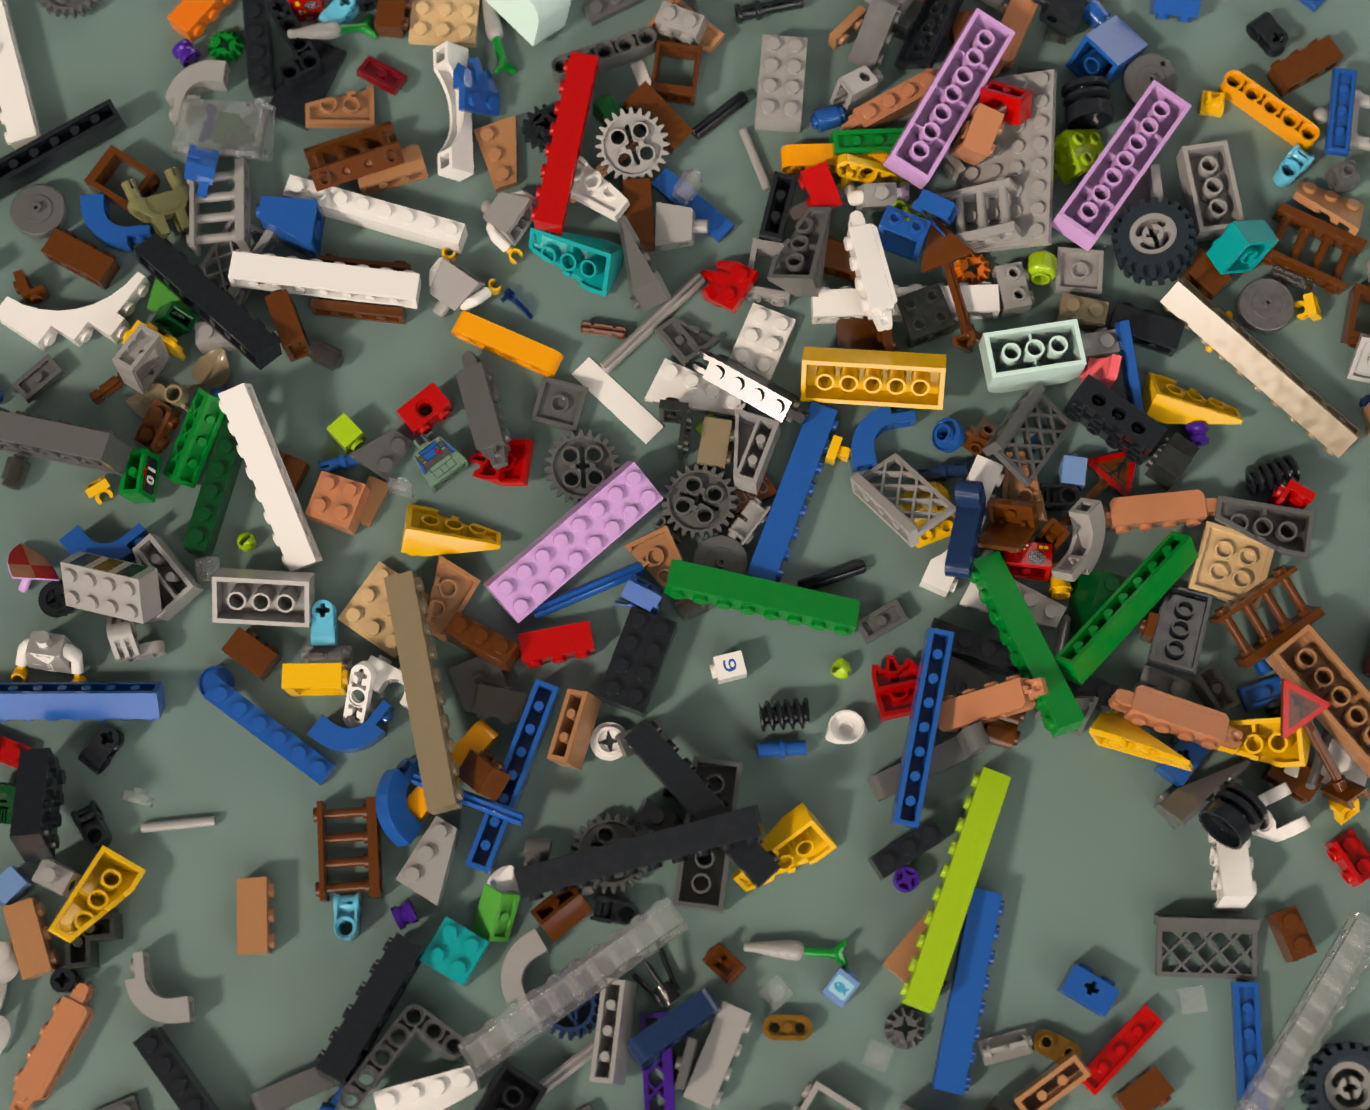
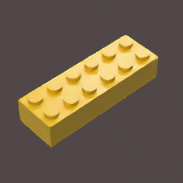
M804 346L800 401L943 410L946 354Z

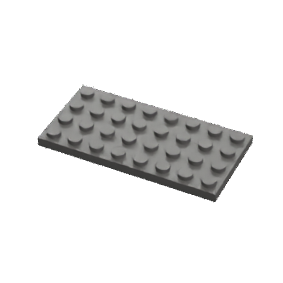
M1054 69L990 78L987 83L994 80L1033 91L1031 117L1017 126L1009 125L1007 122L1002 121L1005 124L1000 135L995 137L993 143L996 144V147L991 157H987L975 166L963 161L966 171L962 176V189L993 182L999 177H1010L1017 185L1016 191L1008 192L1010 221H1015L1021 228L1022 238L982 246L972 250L974 253L1051 245L1057 73ZM980 95L978 96V98H977L976 102L974 103L973 107H975L977 104H979V102H980ZM999 195L986 197L988 226L998 225L1001 222ZM973 200L963 203L966 231L976 230L979 227L977 202Z

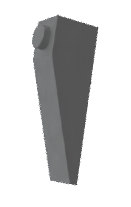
M831 207L807 208L796 224V230L790 239L787 238L783 243L784 248L779 255L776 254L772 259L767 277L768 281L794 296H819L825 265Z
M625 215L618 218L629 292L632 296L629 300L635 310L639 309L640 312H645L671 300L672 297L659 272H655L650 268L651 258L644 249H639L640 240Z
M1218 495L1214 520L1283 555L1309 558L1315 511Z
M1246 760L1171 792L1167 789L1156 798L1159 803L1154 808L1173 830L1179 828L1198 814L1208 804L1207 801L1213 799L1226 782H1232L1251 763Z

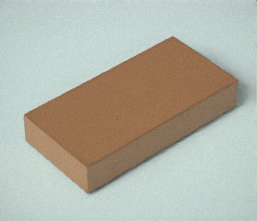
M371 475L365 483L371 492L359 520L360 524L369 528L392 488L390 484Z

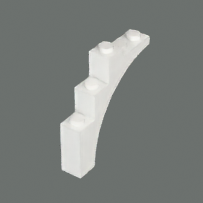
M137 272L126 285L111 296L92 305L60 311L34 308L21 304L7 296L0 305V323L43 351L53 345L58 333L80 348L91 339L94 330L117 344L120 339H123L125 332L131 326L125 318L133 313L135 305L140 298L147 295L151 284L143 274Z

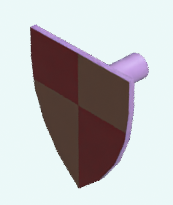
M20 543L10 552L7 565L12 579H22L18 587L19 591L27 592L32 580L59 581V577L51 563L34 549Z

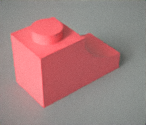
M1112 354L1106 358L1089 357L1082 373L1078 376L1082 378L1081 383L1090 374L1108 388H1111L1117 379L1122 356Z

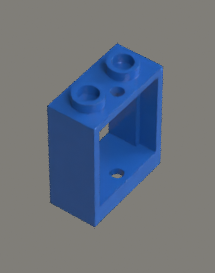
M887 205L878 228L883 250L917 263L925 245L931 221ZM905 217H909L910 220L906 221Z

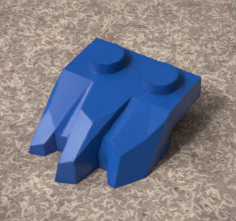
M478 57L469 58L467 60V68L458 62L453 71V89L459 90V111L491 117L499 116L500 93L488 67H482Z

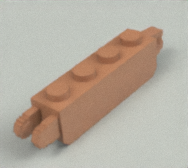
M1010 0L1009 5L1004 4L1000 13V17H1003L1001 23L1016 33L990 78H996L1001 71L1006 72L1011 69L1039 7L1032 0Z
M940 67L927 69L853 109L852 115L848 117L849 121L842 124L841 130L883 129L914 112Z
M1199 489L1116 497L1103 508L1105 528H1108V532L1115 531L1116 534H1125L1130 532V529H1139L1140 532H1146L1163 526V529H1173L1180 524H1186L1187 527L1199 526L1207 517L1215 515L1217 498H1205L1204 493Z
M1020 675L1006 677V682L1000 684L998 682L984 684V689L981 690L972 688L962 691L963 695L955 697V695L942 697L937 727L943 732L951 731L955 733L979 721L985 724L1032 710L1036 704L1035 699L1048 693L1045 678L1027 679L1021 678Z
M1144 685L1136 687L1133 692L1121 688L1117 689L1107 700L1110 708L1124 713L1123 718L1130 720L1133 724L1153 728L1158 733L1171 734L1182 741L1200 744L1205 749L1216 750L1220 746L1237 749L1242 743L1243 732L1229 726V718L1226 713Z
M90 983L77 984L70 996H63L62 999H58L52 1009L54 1013L52 1018L41 1028L39 1033L41 1038L37 1045L31 1047L27 1054L28 1061L24 1069L21 1068L14 1078L15 1085L13 1090L16 1093L10 1110H30L36 1101L50 1097L94 1016L93 1008L88 1005L92 994H94V988Z

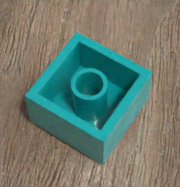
M1265 220L1233 221L1226 227V231L1221 237L1212 243V247L1206 255L1220 275L1251 272L1276 245L1279 239Z
M446 916L420 961L461 986L466 987L492 943Z

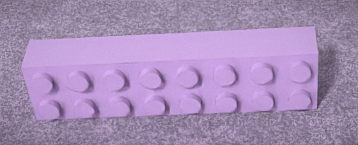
M976 8L884 161L883 166L920 189L930 181L980 95V88L987 83L1015 35V31L979 8Z
M1153 80L1052 221V227L1088 252L1192 105L1156 80Z
M627 461L483 585L509 616L519 623L664 498L636 463Z

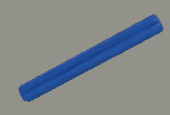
M640 562L634 563L548 599L533 610V613L539 619L625 583L632 574L638 577L644 575L645 570Z
M417 771L414 773L411 783L423 788L420 772ZM462 789L464 793V799L461 800L462 804L518 826L523 824L525 819L523 812Z

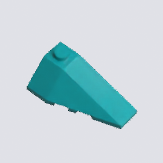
M535 226L530 228L529 250L547 263L556 265L563 271L565 276H571L580 283L579 286L583 289L604 297L608 296L622 267V245L604 239L567 232L558 234L537 230Z

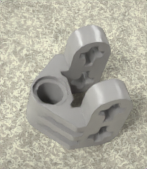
M108 616L106 625L107 637L114 657L120 663H133L164 656L167 654L165 641L158 640L139 644L136 626L144 624ZM156 616L144 624L157 622L161 619H158Z

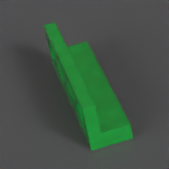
M904 128L833 130L828 141L832 143L833 156L841 154H888Z
M200 387L197 388L163 472L173 482L195 488L225 415L219 407V396L213 395Z

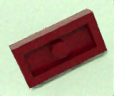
M370 55L357 69L358 77L394 96L397 95L407 82L406 74Z

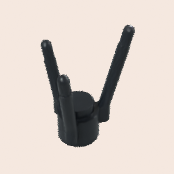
M657 942L656 946L670 983L668 980L663 983L647 959L643 963L658 984L656 988L658 993L637 974L634 973L632 977L655 999L657 1004L661 1002L666 1007L681 996L677 991L680 989V986L674 978L661 943Z

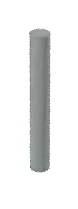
M743 128L739 131L761 187L764 192L770 190L771 184L747 128Z
M216 816L141 823L140 828L141 833L216 826Z

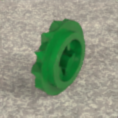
M225 28L224 31H216V34L210 37L207 47L210 56L214 60L232 63L242 55L244 42L235 30L229 31ZM222 41L229 45V52L222 47Z

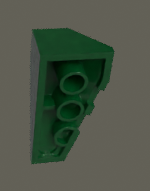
M1093 569L1089 575L1080 574L1074 582H1071L1073 590L1068 598L1070 606L1069 616L1071 618L1070 640L1124 583L1127 577L1105 570Z

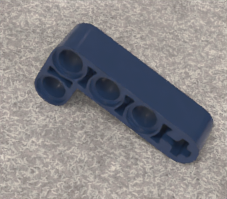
M957 480L955 486L957 508L945 560V576L970 579L985 513L986 494L983 482Z
M708 987L704 988L632 1038L627 1043V1051L640 1070L645 1071L660 1059L662 1053L711 1020L723 1008Z

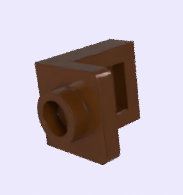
M22 269L13 272L16 280L13 282L17 294H21L29 305L39 304L45 298L50 297L49 291L44 285L33 288L29 277Z
M1150 612L1146 618H1142L1138 631L1141 632L1139 640L1151 644L1160 614Z
M720 942L709 948L702 960L729 986L746 969L745 965Z

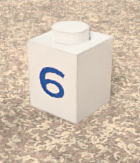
M741 650L713 657V664L709 665L712 679L717 678L718 684L747 678Z

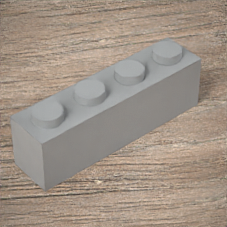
M602 978L590 1082L625 1086L629 1053L627 1051V1043L630 1041L637 983L627 980Z
M725 1001L721 1004L723 1009L715 1018L683 1094V1097L709 1109L712 1108L713 1104L718 1106L723 1091L719 1090L723 1080L728 1082L733 1067L729 1066L733 1056L738 1058L743 1043L739 1042L742 1033L748 1034L753 1022L749 1018L750 1012Z

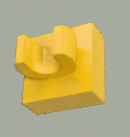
M1202 90L1199 115L1221 118L1224 112L1225 93Z
M1312 292L1303 295L1304 301L1294 303L1296 308L1305 307V311L1297 315L1299 320H1305L1308 317L1313 322L1323 319L1318 297Z
M833 436L825 463L834 465L836 458L845 462L848 461L851 449L841 446L842 437Z
M105 474L84 486V491L88 497L92 498L95 496V500L99 505L103 504L102 499L99 497L101 493L105 492L110 498L113 497V491L109 488L111 486L110 481Z
M1358 798L1352 801L1355 805V808L1352 810L1330 799L1328 800L1329 807L1334 813V820L1341 826L1360 812Z

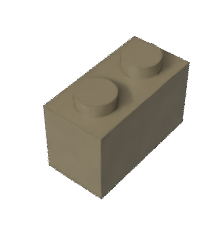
M1063 293L1058 302L1055 322L1077 319L1079 329L1094 332L1096 329L1104 327L1109 302Z
M704 416L697 458L698 467L703 468L705 464L708 469H712L715 466L718 471H724L725 465H730L732 451H728L729 442H734L735 428H731V420Z

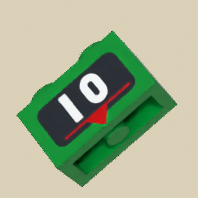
M146 448L132 449L124 475H121L119 495L134 504L155 503L162 458Z

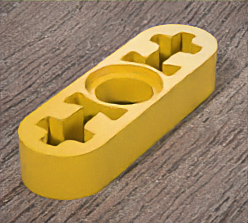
M841 154L835 160L836 173L841 177L866 184L898 183V175L883 166V163L851 154ZM865 168L873 170L870 174L861 173Z

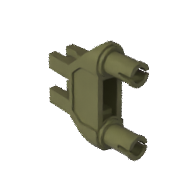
M173 167V171L171 168L164 171L172 190L146 198L141 196L135 179H130L131 183L128 180L121 183V187L129 201L127 205L129 212L137 219L151 225L154 232L162 239H168V235L171 234L166 222L169 220H173L180 236L189 233V218L185 211L189 199V186L184 184L178 167Z

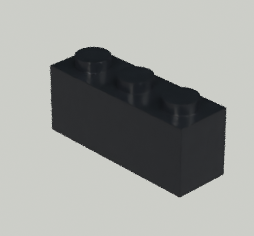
M774 172L759 232V239L782 243L796 189L797 176Z
M1118 302L1113 309L1107 328L1108 330L1115 329V322L1129 320L1134 345L1172 357L1178 348L1185 324L1179 323V320L1172 317L1165 318L1159 316L1152 310H1141L1135 308L1133 304Z
M932 817L921 824L919 828H915L871 856L868 861L882 881L943 842L946 837Z

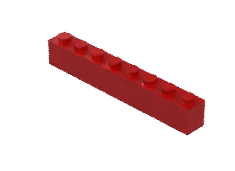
M571 51L570 59H565L563 73H566L565 80L560 81L559 94H562L561 100L556 101L554 114L557 115L556 122H552L550 127L552 141L546 145L545 156L548 159L547 163L542 164L540 178H543L542 186H537L536 199L539 200L537 207L533 206L531 220L534 221L535 229L558 234L563 233L599 67L598 56Z

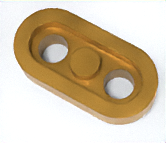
M775 1014L768 1016L763 1021L762 1031L770 1040L804 1041L811 1036L813 1025L810 1019L803 1015ZM773 1022L779 1025V1031L776 1033L770 1030V1025ZM797 1023L804 1025L802 1033L796 1032L795 1026Z
M1039 1030L1032 1037L1034 1050L1055 1062H1058L1065 1056L1067 1049H1074L1080 1058L1082 1056L1081 1049L1077 1043L1051 1030ZM1044 1037H1047L1050 1040V1045L1048 1047H1044L1042 1045V1039Z

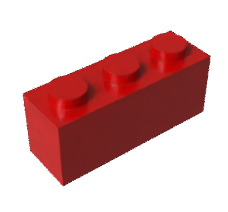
M589 620L518 634L522 662L524 667L529 666L530 669L542 667L545 662L553 661V664L567 662V658L571 657L586 659L591 657L592 653H595Z

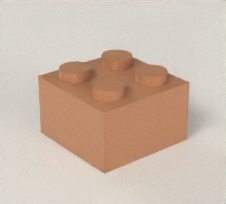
M981 103L977 104L970 110L964 120L950 155L973 166L984 161L987 157H991L996 147V144L993 143L995 137L1000 135L1005 124L1002 122L1005 114Z
M321 471L305 515L313 523L355 536L360 524V517L371 491L366 484Z

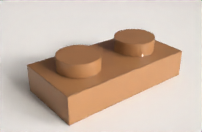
M859 5L829 34L828 45L833 50L839 45H845L850 39L851 34L855 30H860L867 11L863 6Z

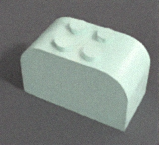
M485 0L532 46H535L565 26L571 5V0Z
M1077 319L983 333L979 343L987 388L992 393L1024 390L1038 382L1043 386L1065 383L1077 378L1087 364Z

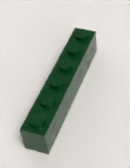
M226 414L222 420L182 545L189 553L212 558L243 460L237 451V440L228 429L229 420Z

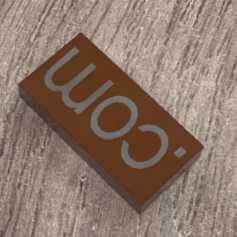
M767 472L757 495L736 489V492L731 494L738 497V501L732 503L738 508L737 511H733L735 516L742 512L749 500L757 498L764 502L776 496L777 490Z

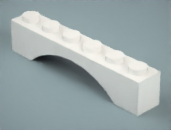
M446 41L433 49L434 71L445 91L450 114L448 136L443 148L437 154L438 175L460 182L474 175L472 117L469 112L459 111V90L453 89V71L458 62L467 68L469 52L468 48Z
M977 454L966 480L983 482L986 494V507H988V500L996 496L992 494L994 487H1000L1005 474L1001 473L1004 465ZM984 515V517H983L982 526H983L984 521H985V519H986V517H987V516H985V515ZM948 550L930 560L919 585L943 597H946L949 591L953 593L959 581L955 577L945 576V560Z

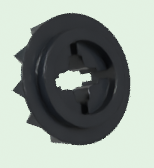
M63 580L51 581L41 589L38 603L46 615L58 618L67 616L68 613L75 610L74 607L66 606L65 598L62 599V607L57 603H53L56 600L55 592L60 596H64Z

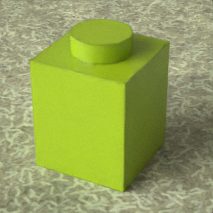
M345 413L326 428L333 439L347 453L361 448L366 440L364 433Z

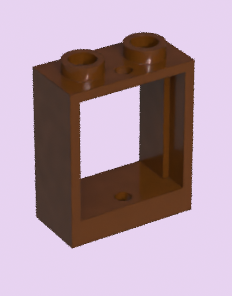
M657 40L651 87L665 102L695 106L702 46H698L695 43L683 44L675 43L672 40ZM662 57L695 61L691 87L658 82Z
M110 145L84 182L91 191L96 194H104L109 202L132 215L127 208L129 201L104 187L119 165L124 162L145 175V178L138 186L142 197L146 198L156 193L161 180L155 171L113 145Z
M1357 283L1348 294L1340 342L1348 344L1351 348H1356L1362 333L1354 331L1359 303L1370 305V286Z
M287 289L272 291L264 298L281 340V345L290 361L294 362L313 355L296 306Z

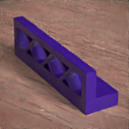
M669 1012L641 1013V1032L646 1029V1018L661 1019ZM672 1047L662 1053L660 1059L649 1070L643 1071L644 1110H650L649 1100L656 1093L664 1099L665 1110H675ZM661 1059L663 1069L657 1065ZM654 1067L663 1073V1081L657 1088L648 1081V1074ZM649 1086L654 1090V1092L650 1096ZM662 1086H664V1095L659 1091Z

